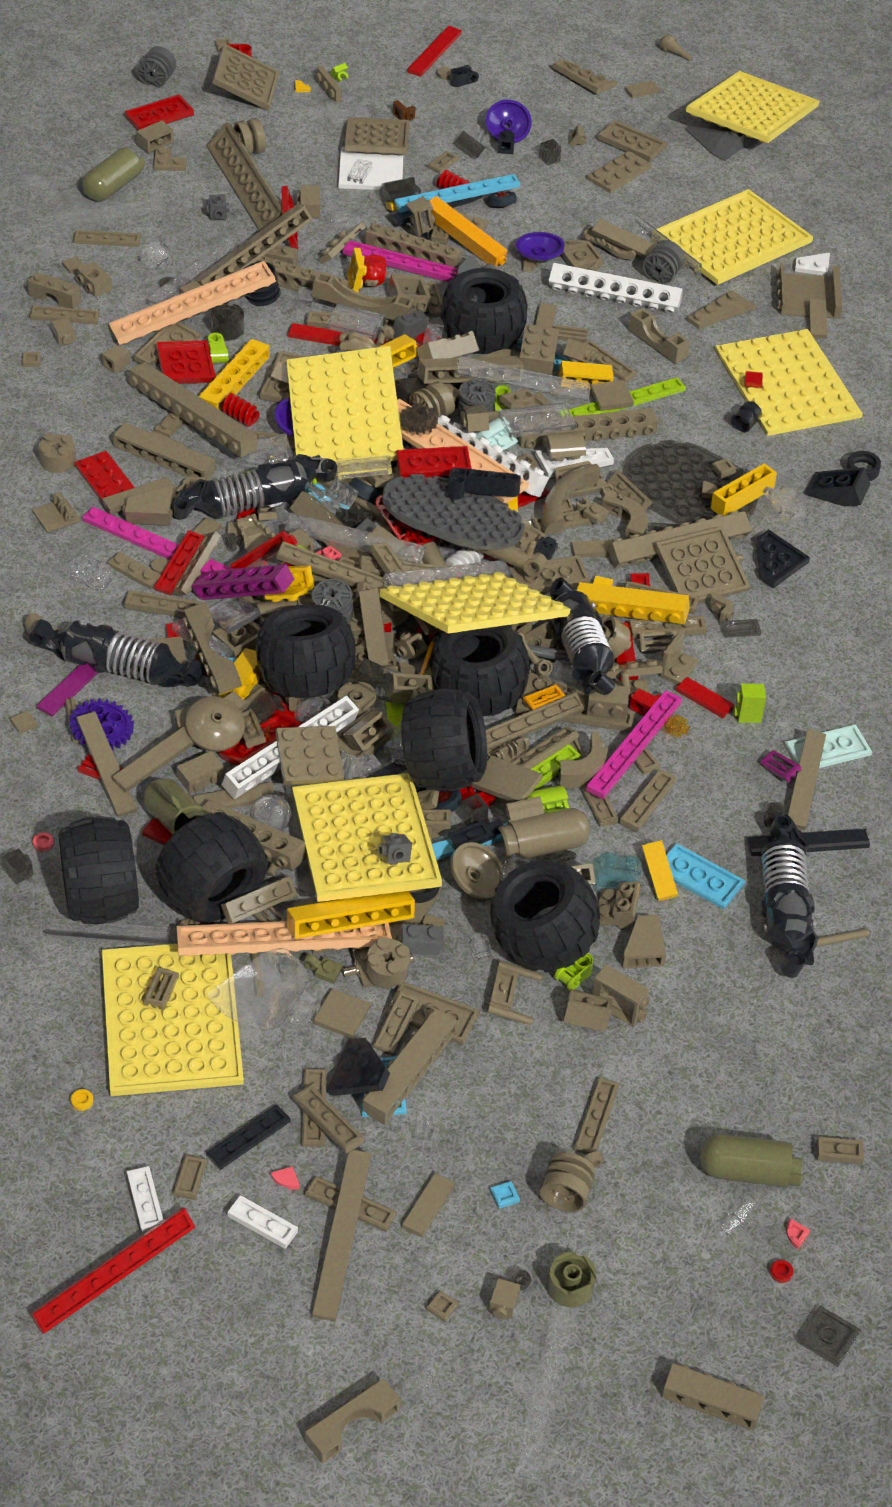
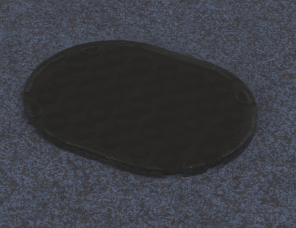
M665 440L653 445L650 443L638 448L628 457L623 469V474L653 502L648 509L677 525L686 522L693 524L703 518L710 520L718 515L711 509L712 499L702 498L703 481L710 482L720 489L745 475L746 472L733 464L736 467V473L720 478L711 466L712 463L724 458L699 445L689 442L685 444L675 443V440ZM758 498L736 511H745L749 519L756 510Z

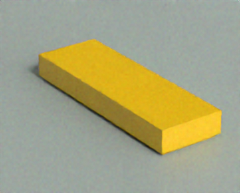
M662 840L642 845L658 901L678 897Z

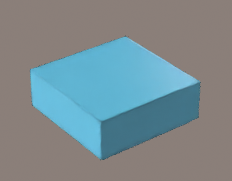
M512 1181L490 1187L492 1196L499 1209L520 1202Z

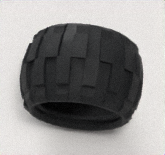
M475 268L461 272L455 276V279L450 280L442 299L441 318L448 338H453L459 334L461 336L473 331L479 351L474 353L489 354L498 350L508 349V347L517 343L526 325L528 305L523 287L514 276L493 268Z
M317 604L294 605L274 612L261 623L256 640L257 663L262 678L274 692L294 698L318 697L341 688L352 676L356 659L355 638L346 617L338 610Z
M511 625L454 633L442 631L439 634V639L435 642L430 661L432 683L435 690L450 688L471 693L478 701L483 717L500 714L516 705V701L522 698L529 678V657L524 641L519 633L512 629Z
M445 688L427 691L413 699H409L402 713L401 737L406 767L413 782L419 788L439 792L456 791L473 785V782H479L487 766V738L483 715L476 698L469 692Z
M216 812L199 816L181 827L164 845L157 859L155 869L157 871L156 875L159 878V885L173 906L185 916L193 918L197 922L207 923L225 918L221 904L254 891L261 886L267 873L268 860L258 838L248 826L224 812Z
M97 816L83 818L70 823L68 827H62L58 836L68 916L73 921L81 920L84 924L98 925L113 923L127 918L128 914L136 913L139 908V894L133 844L128 823L125 820H116L115 817Z
M553 859L531 861L512 870L495 888L496 893L491 898L490 903L492 931L502 950L513 961H517L526 969L554 972L560 968H567L581 957H584L590 951L592 943L596 942L600 925L598 900L589 882L564 862L559 863ZM555 906L546 915L539 918L531 919L540 911L548 907Z

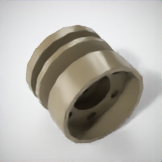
M439 381L411 393L409 397L410 406L430 419L433 415L440 417L441 414L448 417L455 410V403L450 390Z
M569 1152L554 1154L549 1161L546 1176L540 1188L542 1200L550 1207L563 1211H581L586 1205L589 1189L592 1187V1181L595 1177L594 1166L586 1158L578 1154Z

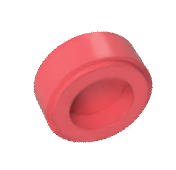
M39 833L33 838V847L37 851H48L54 845L53 837L48 833Z

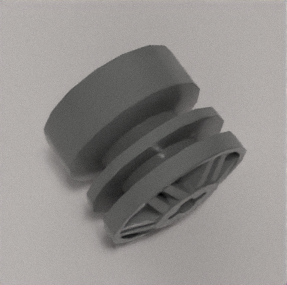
M160 46L152 47L138 64L137 74L144 84L160 88L177 67L176 59L166 48Z
M669 240L658 242L643 261L644 273L650 280H656L661 284L671 282L685 263L684 251L675 242Z
M480 379L464 382L459 389V417L461 418L460 412L463 411L465 406L484 405L488 412L494 411L496 392L493 385Z
M326 579L319 582L312 592L313 604L324 605L343 613L349 624L353 618L352 590L349 585L338 579Z

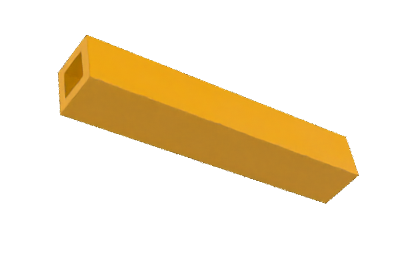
M435 196L430 200L433 206L431 213L435 218L437 226L487 264L490 263L497 267L499 265L502 266L506 262V248L439 197Z

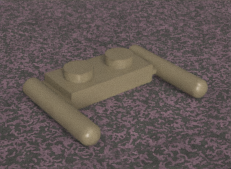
M170 412L154 429L155 431L151 433L185 447L183 443L171 439V437L186 421L175 415V413Z
M499 960L487 1012L532 1025L534 1022L533 1017L511 1011L510 1009L518 975L541 981L543 979L542 973Z

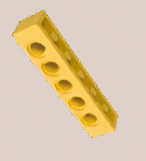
M251 339L198 397L222 411L221 407L225 398L230 393L236 395L270 357L269 345Z

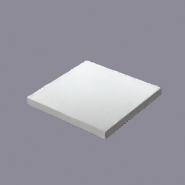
M341 147L339 188L402 191L403 155L375 152L370 154L364 152L351 153L345 151V147Z

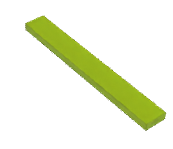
M676 377L629 392L634 401L633 406L686 391V387ZM592 402L559 412L557 417L564 418L609 413L626 408L600 411L597 402Z

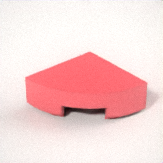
M293 1166L271 1172V1177L276 1184L290 1190L300 1189Z
M793 1219L789 1220L787 1226L788 1239L794 1247L799 1249L809 1235L810 1230Z

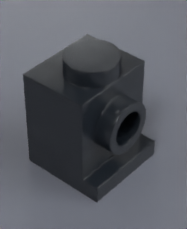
M510 130L499 132L498 153L513 154L515 133H512Z

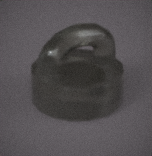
M227 533L225 535L227 550L236 551L237 546L243 543V538L235 536L234 533Z

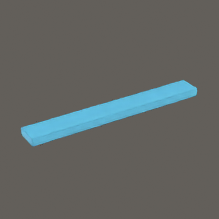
M515 174L394 199V205L399 213L410 211L406 204L422 196L427 201L437 196L445 203L518 188L520 187V181Z

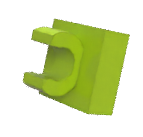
M346 63L335 66L329 74L333 79L336 78L337 82L342 81L341 77L347 80L348 74L346 71L348 66Z

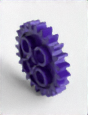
M98 698L97 702L90 699V704L83 701L82 706L77 705V709H73L72 715H70L69 729H71V735H75V740L81 739L80 745L85 744L86 742L76 717L96 712L113 751L114 746L120 749L121 744L126 745L127 740L131 739L134 721H132V715H128V709L122 710L123 705L117 707L116 701L110 704L108 699L102 702Z

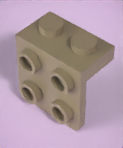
M615 685L613 691L608 695H602L592 690L589 693L587 715L626 719L629 688Z

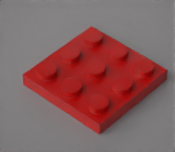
M207 340L156 343L161 372L178 384L209 383L216 378Z

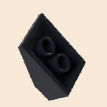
M865 467L820 471L814 473L805 493L807 496L840 506L856 507L862 504L870 487V482Z

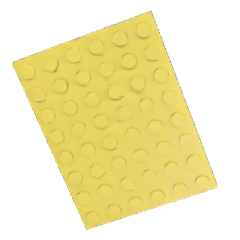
M738 71L689 104L686 112L694 117L704 118L707 122L717 123L720 127L730 128L733 132L743 133L749 138H756L762 143H769L817 108L819 100Z
M749 189L656 229L698 261L701 266L685 255V260L717 285L813 241L812 235ZM654 231L653 236H655L660 241L666 240L660 234Z
M808 329L715 346L716 353L746 402H755L761 408L762 417L758 422L767 436L862 418L863 413ZM746 371L763 373L762 388L745 387Z
M390 346L287 359L296 456L298 454L310 457L320 455L321 458L334 460L337 463V468L397 460L396 450H403Z
M495 572L493 575L480 574L479 577L464 576L463 579L449 578L447 581L434 580L432 583L419 582L416 585L403 584L400 587L388 586V588L380 589L379 597L446 633L566 617L570 614V608L564 606L562 602L554 601L550 596L542 595L538 590L530 589L526 584H520L516 582V579L508 578L501 572Z
M409 773L292 787L317 902L442 887V878L414 782ZM391 833L405 834L413 843L410 862L398 863L397 865L387 864L378 853L381 836L390 835Z
M178 944L102 950L111 1096L244 1084L231 954L178 956ZM158 967L179 972V978L165 1010H161L159 1006L153 1008L151 1004L148 1006L144 1005L145 996ZM162 974L152 999H155L165 974ZM170 976V978H169V980H168V983H167V985H166V987H165V989H164V992H163V994H162V996H161V998H160V1001H162V998H163V996H164V994H165V991H166V989H167V987H168V985H169V982H170L172 976Z

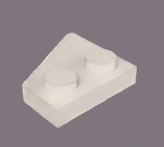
M830 253L797 258L795 272L827 276Z

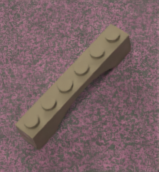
M320 271L313 283L312 297L391 320H395V318L401 317L404 314L413 313L415 299L400 294L385 298L365 296L345 286L336 276Z
M206 602L184 609L186 615L183 618L184 624L187 629L190 628L188 632L191 640H196L193 641L196 651H201L199 656L202 664L206 663L204 667L207 675H212L209 678L213 688L217 687L219 693L222 694L241 687V680L233 660L217 654L209 646L210 636L215 626Z

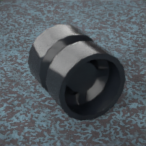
M747 401L731 417V424L735 429L747 433L762 417V410L755 402Z

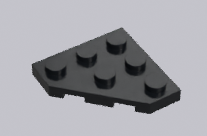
M769 529L757 537L756 548L759 576L762 581L772 588L778 586L810 561L808 555Z
M366 1037L348 1039L326 1091L329 1095L338 1096L383 1091L390 1072Z

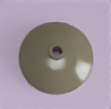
M211 696L196 701L190 707L186 715L185 726L189 737L196 745L208 751L220 752L231 749L241 740L245 729V721L241 711L234 703L225 698ZM218 716L220 717V720H217L214 717Z
M474 842L464 843L454 851L451 857V870L457 884L472 897L483 900L491 899L495 896V888L499 882L506 878L499 858L493 851L482 844Z

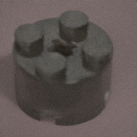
M228 303L213 307L210 313L211 333H220L224 341L234 340L244 334L243 309L236 304L229 306Z

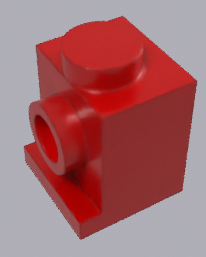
M638 688L629 697V709L645 716L661 695L657 694L654 696Z

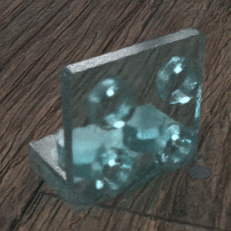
M616 853L602 854L597 890L618 888L619 882L639 881L640 883L642 860L636 856L620 857Z

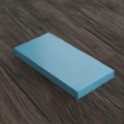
M677 843L666 854L675 883L722 909L728 906L745 885L746 881Z

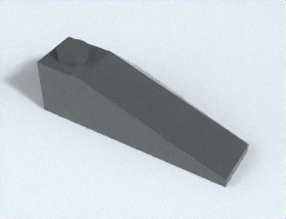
M693 122L685 128L712 155L723 161H726L743 148L745 134L733 132L730 128Z

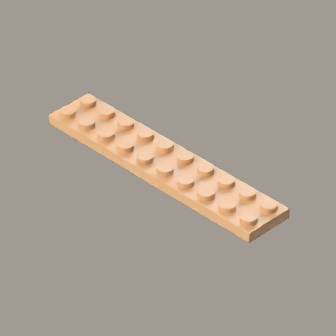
M262 261L110 322L109 326L118 344H125L130 342V340L143 337L150 332L158 331L185 318H190L197 313L205 312L212 307L222 305L232 299H237L244 294L267 287L276 282L265 261Z
M401 399L397 400L402 438L416 448L468 446L472 469L514 473ZM521 478L520 493L526 490L529 482ZM492 495L503 503H507L514 498Z
M287 921L177 926L178 956L224 953L232 955L245 952L254 954L267 951L275 953L289 950L297 952L311 949L315 951L321 949L340 950L343 948L361 949L371 947L381 937L392 939L389 923L299 939L293 937L287 928Z

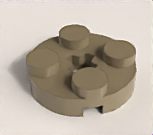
M358 681V684L352 685V682L342 686L338 691V701L348 696L359 709L357 718L376 705L375 689L368 683Z

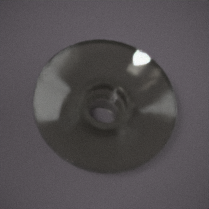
M565 850L536 857V861L553 859L556 862L568 864L576 859V853Z

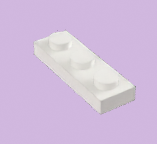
M149 1166L127 1171L142 1233H146L163 1221Z
M241 1195L228 1211L229 1218L284 1249L287 1248L298 1233L297 1226Z

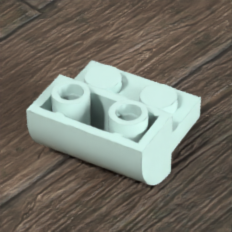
M500 418L489 422V431H474L477 433V438H486L490 441V445L494 446L495 444L502 447L503 452H506L518 443V440L507 429L510 424Z

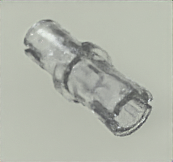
M744 1198L735 1210H731L728 1213V1218L717 1229L720 1235L725 1231L724 1238L729 1239L737 1227H741L745 1222V1218L755 1209L752 1201L747 1205L750 1199Z

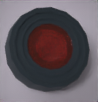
M500 191L488 196L489 205L501 206L502 208L517 201L516 193L510 191Z
M459 790L439 792L437 807L430 810L455 811L462 803L461 792Z

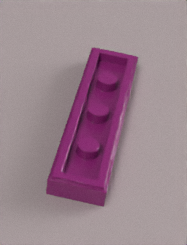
M89 664L79 665L37 705V709L53 717L65 705V700L74 697L98 672H94Z

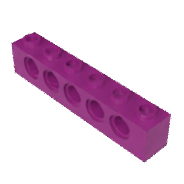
M287 564L202 572L191 586L199 599L211 600L284 593L295 578Z

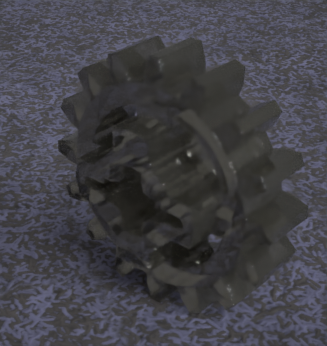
M422 403L419 405L413 404L412 407L406 406V410L402 409L400 414V426H403V430L409 429L410 434L413 431L416 432V435L419 433L425 434V431L432 432V428L436 429V424H438V413L434 412V408L429 409V405L422 406Z
M348 506L347 510L341 508V512H336L335 516L350 532L357 528L366 518L372 521L369 511L364 512V508L358 510L357 506L354 509Z

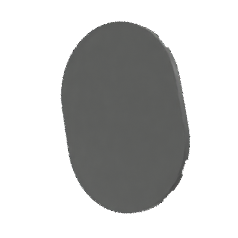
M411 474L407 478L402 476L394 478L385 485L382 495L383 504L395 518L415 529L451 543L474 549L498 550L517 544L523 536L525 525L521 521L522 517L516 510L508 508L509 505L507 503H503L492 495L468 492L464 493L462 499H451L448 497L449 479L439 476L427 478L423 474Z

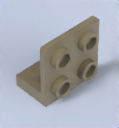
M683 630L678 635L673 636L670 645L663 649L661 655L663 657L661 663L663 673H661L660 677L676 685H679L690 675L699 660L682 652L685 635Z

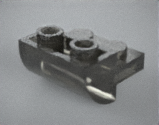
M414 177L385 182L380 187V195L386 202H394V199L421 194V189L415 184Z

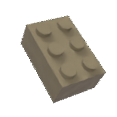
M526 324L519 358L524 364L523 374L552 378L559 329Z

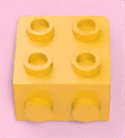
M311 565L288 566L295 578L284 593L264 595L265 600H271V602H278L283 599L295 601L299 599V596L308 594V591L315 587Z

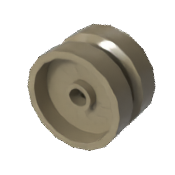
M258 118L249 119L247 123L245 121L234 123L233 129L250 155L252 152L255 154L265 152V133Z

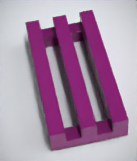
M772 750L760 761L762 767L788 783L791 781V776H796V771L800 772L802 770L799 764L775 750ZM772 757L788 765L789 767H791V769L785 767L784 765H782V763L775 761L774 759H772Z

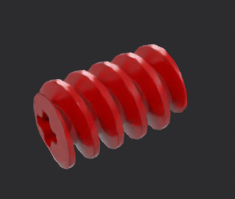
M445 170L438 177L436 187L445 189L469 184L470 182L449 170Z
M230 393L225 398L221 407L224 414L235 418V420L248 427L257 422L260 417L256 405L246 402L245 399L235 396L234 393Z

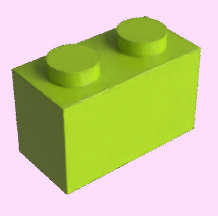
M741 683L740 691L736 692L737 704H734L733 709L734 716L738 717V723L762 722L766 702L764 684Z

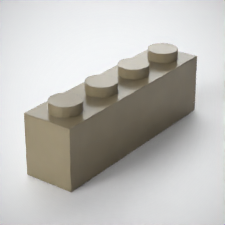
M674 1363L672 1364L662 1395L664 1399L752 1431L755 1429L765 1397L755 1390H747L736 1386L733 1382L722 1381L708 1373H699L691 1370L688 1366Z

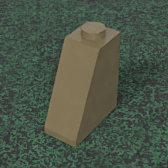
M170 485L128 497L126 505H123V516H126L127 522L132 524L170 526L173 515V503L176 499L174 486Z
M659 915L638 916L624 952L622 967L664 966L666 951Z

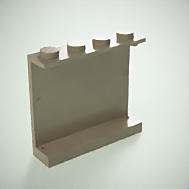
M781 262L780 269L776 271V288L778 289L777 309H780L781 315L809 317V299L826 300L827 318L840 319L842 295L839 266H833L831 276L784 273L785 266Z

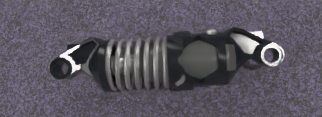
M298 454L291 460L285 458L275 464L269 462L260 464L254 470L252 469L251 472L246 471L245 476L240 472L239 479L235 474H233L232 480L227 476L226 483L223 478L219 479V483L215 479L208 481L199 479L190 488L180 490V495L173 503V513L176 518L185 519L194 508H198L216 519H222V517H228L230 513L233 515L236 512L242 513L243 509L247 512L249 508L255 510L256 506L258 508L269 507L270 509L279 507L284 502L291 500L295 502L302 491L307 492L315 477L321 478L326 482L333 481L336 478L337 463L332 459L321 458L320 455L310 457ZM237 501L240 503V510L237 506ZM230 503L234 506V512L231 509Z
M559 577L551 585L550 597L552 600L562 602L564 606L570 608V614L566 617L552 618L551 621L553 625H556L555 633L557 638L563 642L572 663V677L583 686L586 693L589 694L593 690L599 694L608 695L615 687V682L606 675L613 667L614 654L602 630L603 624L600 614L594 610L596 606L586 594L576 591L563 577Z
M40 619L29 634L31 642L54 652L63 661L72 662L78 666L89 664L93 671L98 673L113 671L115 674L120 672L122 676L127 674L129 678L131 676L135 679L140 677L142 681L147 679L149 683L161 687L195 686L205 671L204 665L197 660H191L189 663L181 665L173 656L169 645L166 643L152 642L150 639L145 640L143 637L139 639L137 636L132 637L130 634L125 635L123 632L113 630L109 625L93 626L84 620H76L67 627L54 631L48 621ZM137 666H139V667H140V671H139V673L136 675ZM144 668H147V669H146V674H145V676H144V678H143Z
M778 813L769 828L770 835L777 840L767 844L761 851L765 891L764 900L762 901V914L766 918L764 930L767 932L769 941L788 952L781 966L782 973L787 977L795 978L805 965H813V951L817 946L819 938L813 929L816 928L815 919H812L815 907L814 899L810 895L808 886L806 852L809 844L802 838L801 830L797 829L792 818L785 813Z

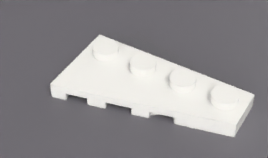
M608 448L586 449V456H580V459L564 457L561 461H554L547 456V453H542V450L535 451V457L549 478L555 477V469L561 466L585 461L597 464L599 467L613 465L614 458Z

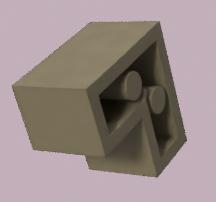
M393 673L388 685L389 702L407 703L409 699L431 691V675Z

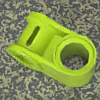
M211 333L208 336L212 363H228V350L223 336L220 333Z
M505 385L497 386L495 388L494 411L512 410L500 402L502 394L511 393L510 388Z
M587 953L584 957L574 962L573 965L558 969L554 978L557 981L563 982L567 986V990H574L592 974L593 957Z

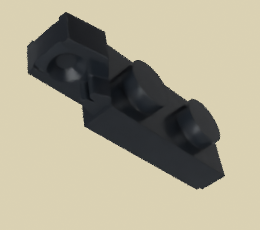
M482 820L449 833L447 840L454 850L468 842L482 844L500 834L501 832L497 829L499 826H503L500 820L491 823Z

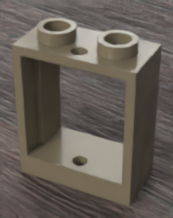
M391 274L388 284L390 296L400 294L414 298L413 311L428 312L431 296L423 276ZM402 292H403V293H419V295L402 294Z
M606 964L594 978L592 995L613 999L610 1014L632 1027H635L638 1022L642 1023L648 1014L646 1008L650 1002V999H648L650 989ZM617 994L623 996L624 998L628 999L629 1001L623 999L622 997L618 996Z

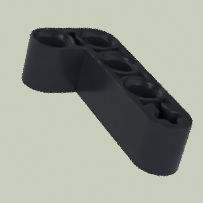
M453 468L449 475L448 497L456 500L462 499L465 492L517 497L520 494L521 476L514 473Z

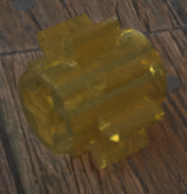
M675 714L674 718L669 717L666 726L669 727L667 732L680 738L682 734L687 735L691 727L687 725L689 720Z

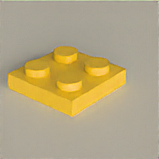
M354 248L347 271V278L350 289L358 293L359 289H362V278L366 275L367 268L364 266V256L361 253V249Z

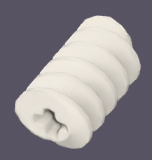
M461 548V550L447 558L445 562L448 567L470 570L481 562L480 559H483L484 554L472 548L467 550Z

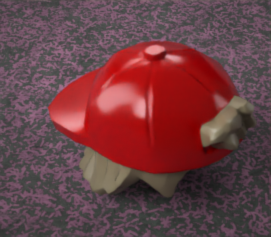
M381 255L366 256L364 258V266H366L367 270L366 275L362 278L363 284L367 286L384 285L389 276V272L386 270V259Z

